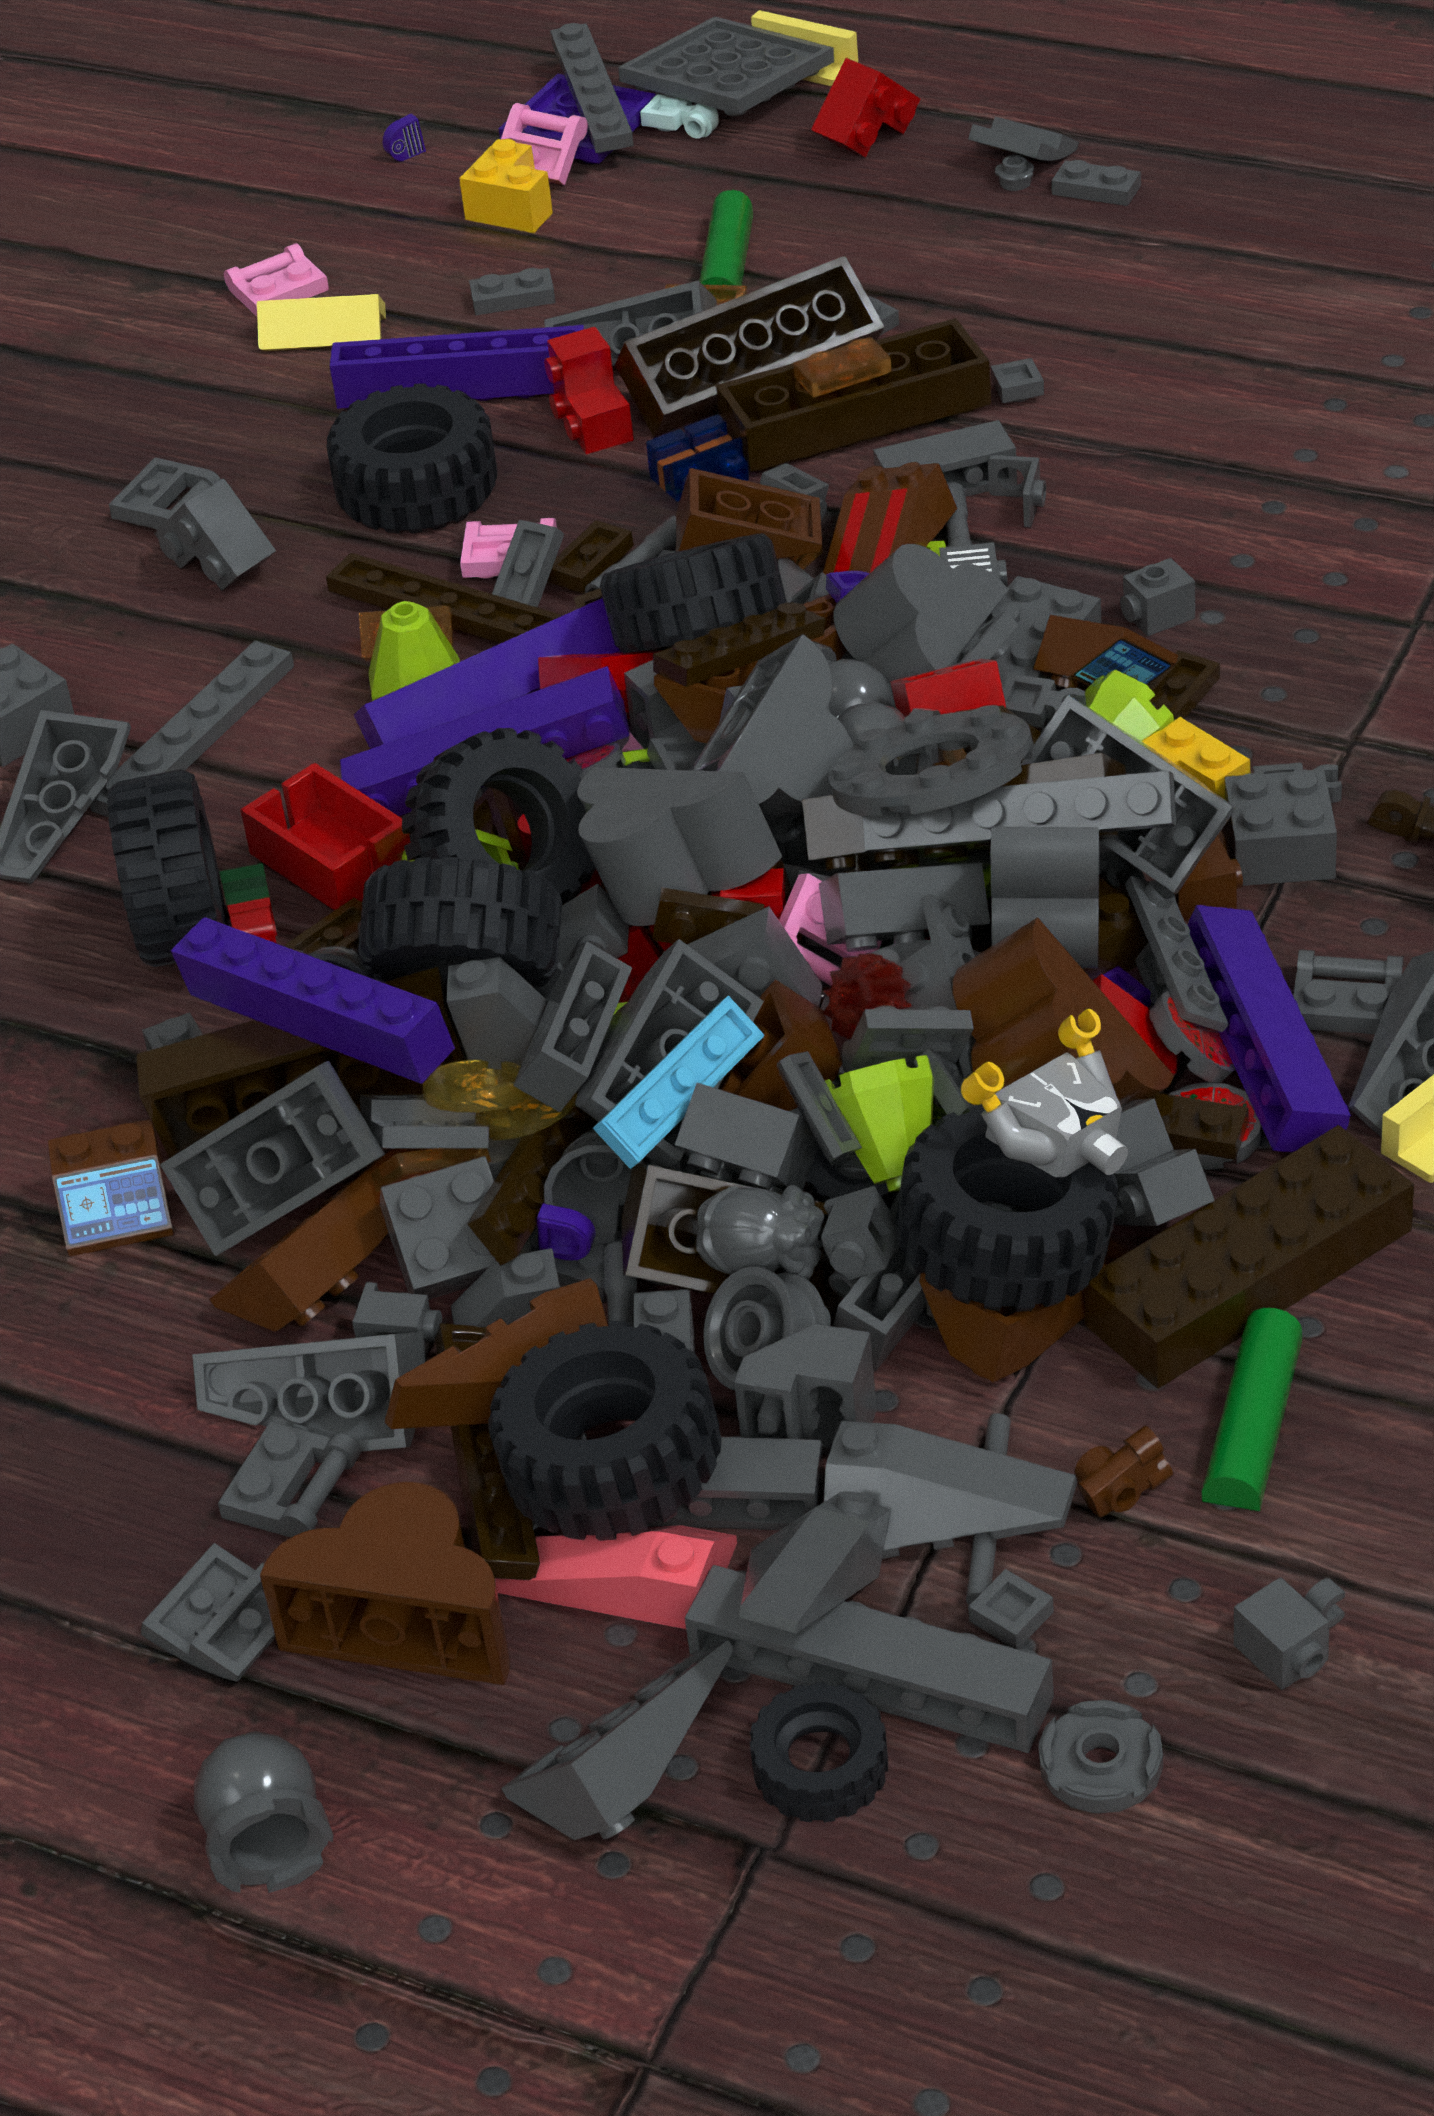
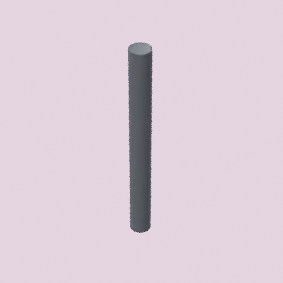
M1000 1413L989 1416L985 1450L1007 1456L1011 1424L1008 1416ZM987 1533L975 1534L973 1537L966 1602L969 1605L992 1583L997 1539L991 1538Z

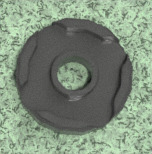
M1110 1700L1080 1702L1069 1707L1068 1714L1061 1716L1057 1721L1055 1716L1045 1726L1039 1742L1041 1778L1051 1793L1071 1808L1095 1814L1120 1812L1141 1803L1157 1787L1163 1770L1161 1736L1153 1723V1728H1151L1149 1723L1142 1719V1713L1130 1705ZM1095 1748L1110 1749L1117 1755L1111 1761L1104 1763L1093 1762L1085 1757L1090 1750Z

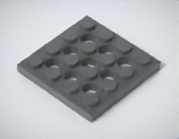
M714 16L619 66V81L634 85L636 89L641 91H656L665 94L669 98H681L694 102L695 105L699 103L724 110L727 115L739 116L747 113L748 109L769 101L773 95L782 90L794 87L795 83L816 75L820 69L833 63L834 47Z

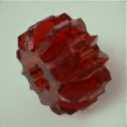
M866 953V955L859 954L858 957H843L841 969L829 971L833 982L831 989L823 991L830 1002L823 1014L832 1020L831 1031L838 1033L846 1039H852L865 1009L892 1006L903 1010L912 1006L905 1000V994L912 984L902 978L903 967L898 966L893 961L884 959L882 955Z

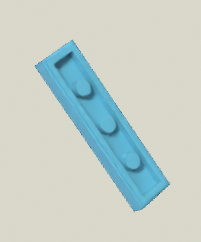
M728 995L629 1091L593 1129L631 1169L685 1117L696 1083L714 1087L765 1035Z

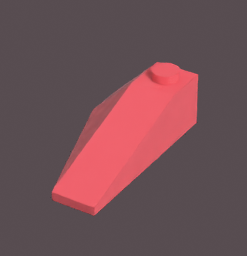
M683 1525L648 1527V1531L633 1536L630 1531L616 1534V1539L604 1541H599L595 1535H586L585 1540L568 1538L563 1534L535 1536L540 1566L536 1578L531 1580L495 1578L497 1593L686 1629L685 1616L713 1565L728 1568L737 1545V1537L732 1534Z

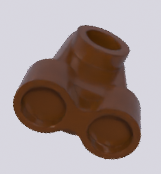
M1144 1425L1123 1440L1125 1445L1114 1453L1106 1446H1097L1088 1450L1077 1462L1074 1470L1077 1484L1087 1506L1097 1517L1101 1518L1113 1510L1119 1513L1128 1511L1138 1502L1141 1492L1146 1489L1153 1491L1174 1475L1171 1466L1163 1455L1164 1448L1161 1442L1148 1426Z

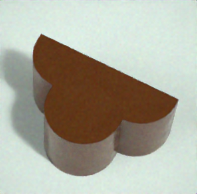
M1038 917L959 967L954 975L952 988L956 1007L958 1010L971 1011L974 1028L971 1034L976 1039L971 1053L972 1070L975 1072L985 1062L994 1063L1000 1068L1004 1076V1086L1002 1089L1066 1052L1074 1058L1079 1057L1076 1049L1068 1048L1061 1042L1058 1030L1061 1023L1069 1015H1073L1077 1027L1081 1030L1078 1025V1016L1086 1009L1095 1011L1099 1016L1101 1029L1091 1042L1094 1051L1100 1050L1120 1105L1132 1100L1149 1099L1167 1088L1174 1075Z
M398 1482L378 1487L360 1497L349 1508L340 1528H318L299 1533L280 1544L266 1560L260 1573V1578L279 1651L505 1685L510 1670V1655L493 1572L481 1556L465 1548L457 1509L451 1499L439 1489L417 1482Z

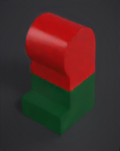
M263 863L219 871L231 926L277 944L276 925Z

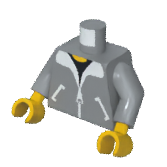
M1091 1009L1084 1010L1078 1016V1025L1081 1030L1077 1027L1073 1015H1069L1061 1023L1058 1030L1061 1042L1068 1048L1076 1049L1079 1057L1074 1058L1066 1052L1003 1089L1004 1076L1000 1068L992 1062H985L964 1079L961 1086V1094L968 1103L973 1105L982 1104L985 1109L981 1115L987 1124L986 1138L999 1145L1003 1154L1008 1158L1031 1163L1054 1177H1066L1089 1162L1106 1175H1111L1120 1169L1128 1155L1127 1147L1116 1140L1122 1108L1113 1088L1100 1050L1094 1051L1091 1042L1101 1029L1099 1016Z

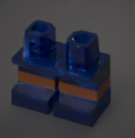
M719 414L685 426V433L678 429L646 441L650 478L676 502L681 499L690 468L745 481L749 480L748 463L743 457L742 439L740 437L732 439L728 435L726 422Z

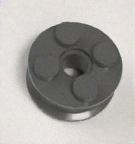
M761 1267L742 1268L731 1274L720 1285L709 1305L704 1325V1349L709 1367L720 1383L729 1389L735 1390L734 1381L743 1357L813 1324L830 1326V1313L824 1306L815 1286L806 1278L791 1273L775 1274Z

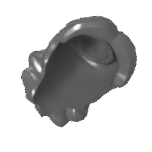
M795 1185L788 1186L781 1195L767 1189H740L737 1186H733L708 1198L699 1207L698 1223L700 1229L696 1237V1249L702 1260L710 1267L729 1275L742 1268L761 1267L772 1272L781 1269L783 1273L799 1275L807 1280H810L814 1267L821 1258L819 1248L823 1246L821 1236L824 1231V1227H822L824 1224V1214L822 1210L815 1206V1201L811 1194L802 1192Z

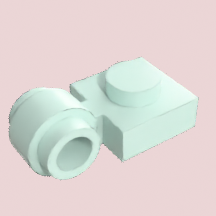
M657 94L640 111L642 126L654 127L659 131L670 132L676 131L683 124L687 134L693 138L708 137L719 123V115L716 108L699 103L692 105L691 101L681 98H669L662 94Z

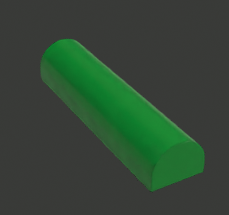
M737 190L723 191L714 199L699 282L716 298L717 304L738 298L741 293L753 220V207L748 196Z
M1261 1308L1253 1311L1246 1320L1202 1488V1502L1260 1511L1302 1344L1301 1324L1293 1315L1276 1308Z

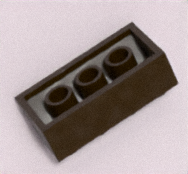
M636 1164L632 1167L622 1214L623 1275L715 1294L720 1285L730 1275L707 1265L697 1252L696 1237L700 1229L698 1223L699 1207L705 1200L729 1187L737 1186L740 1189L753 1187L652 1165ZM815 1201V1206L823 1211L824 1224L822 1227L825 1228L829 1217L824 1208L825 1203ZM822 1246L819 1248L821 1258L814 1267L813 1275L808 1281L819 1292L824 1306L830 1313V1317L835 1319L837 1307L842 1297L836 1294L829 1285L828 1279L835 1269L831 1266L830 1259ZM779 1269V1270H777V1271L774 1272V1273H775V1274H779V1273H783V1272H782L781 1269Z

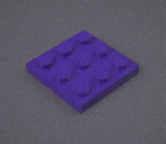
M557 74L524 104L528 105L531 110L566 118L572 115L580 116L563 74ZM613 85L633 132L641 124L640 111L656 94ZM505 122L502 126H500V127L498 128V129H499L500 140H501V137H502V134H503V131H504L506 122ZM527 126L522 131V133L561 141L563 135L561 132ZM586 133L584 139L579 142L574 158L589 164H600L613 150L595 153L588 133Z

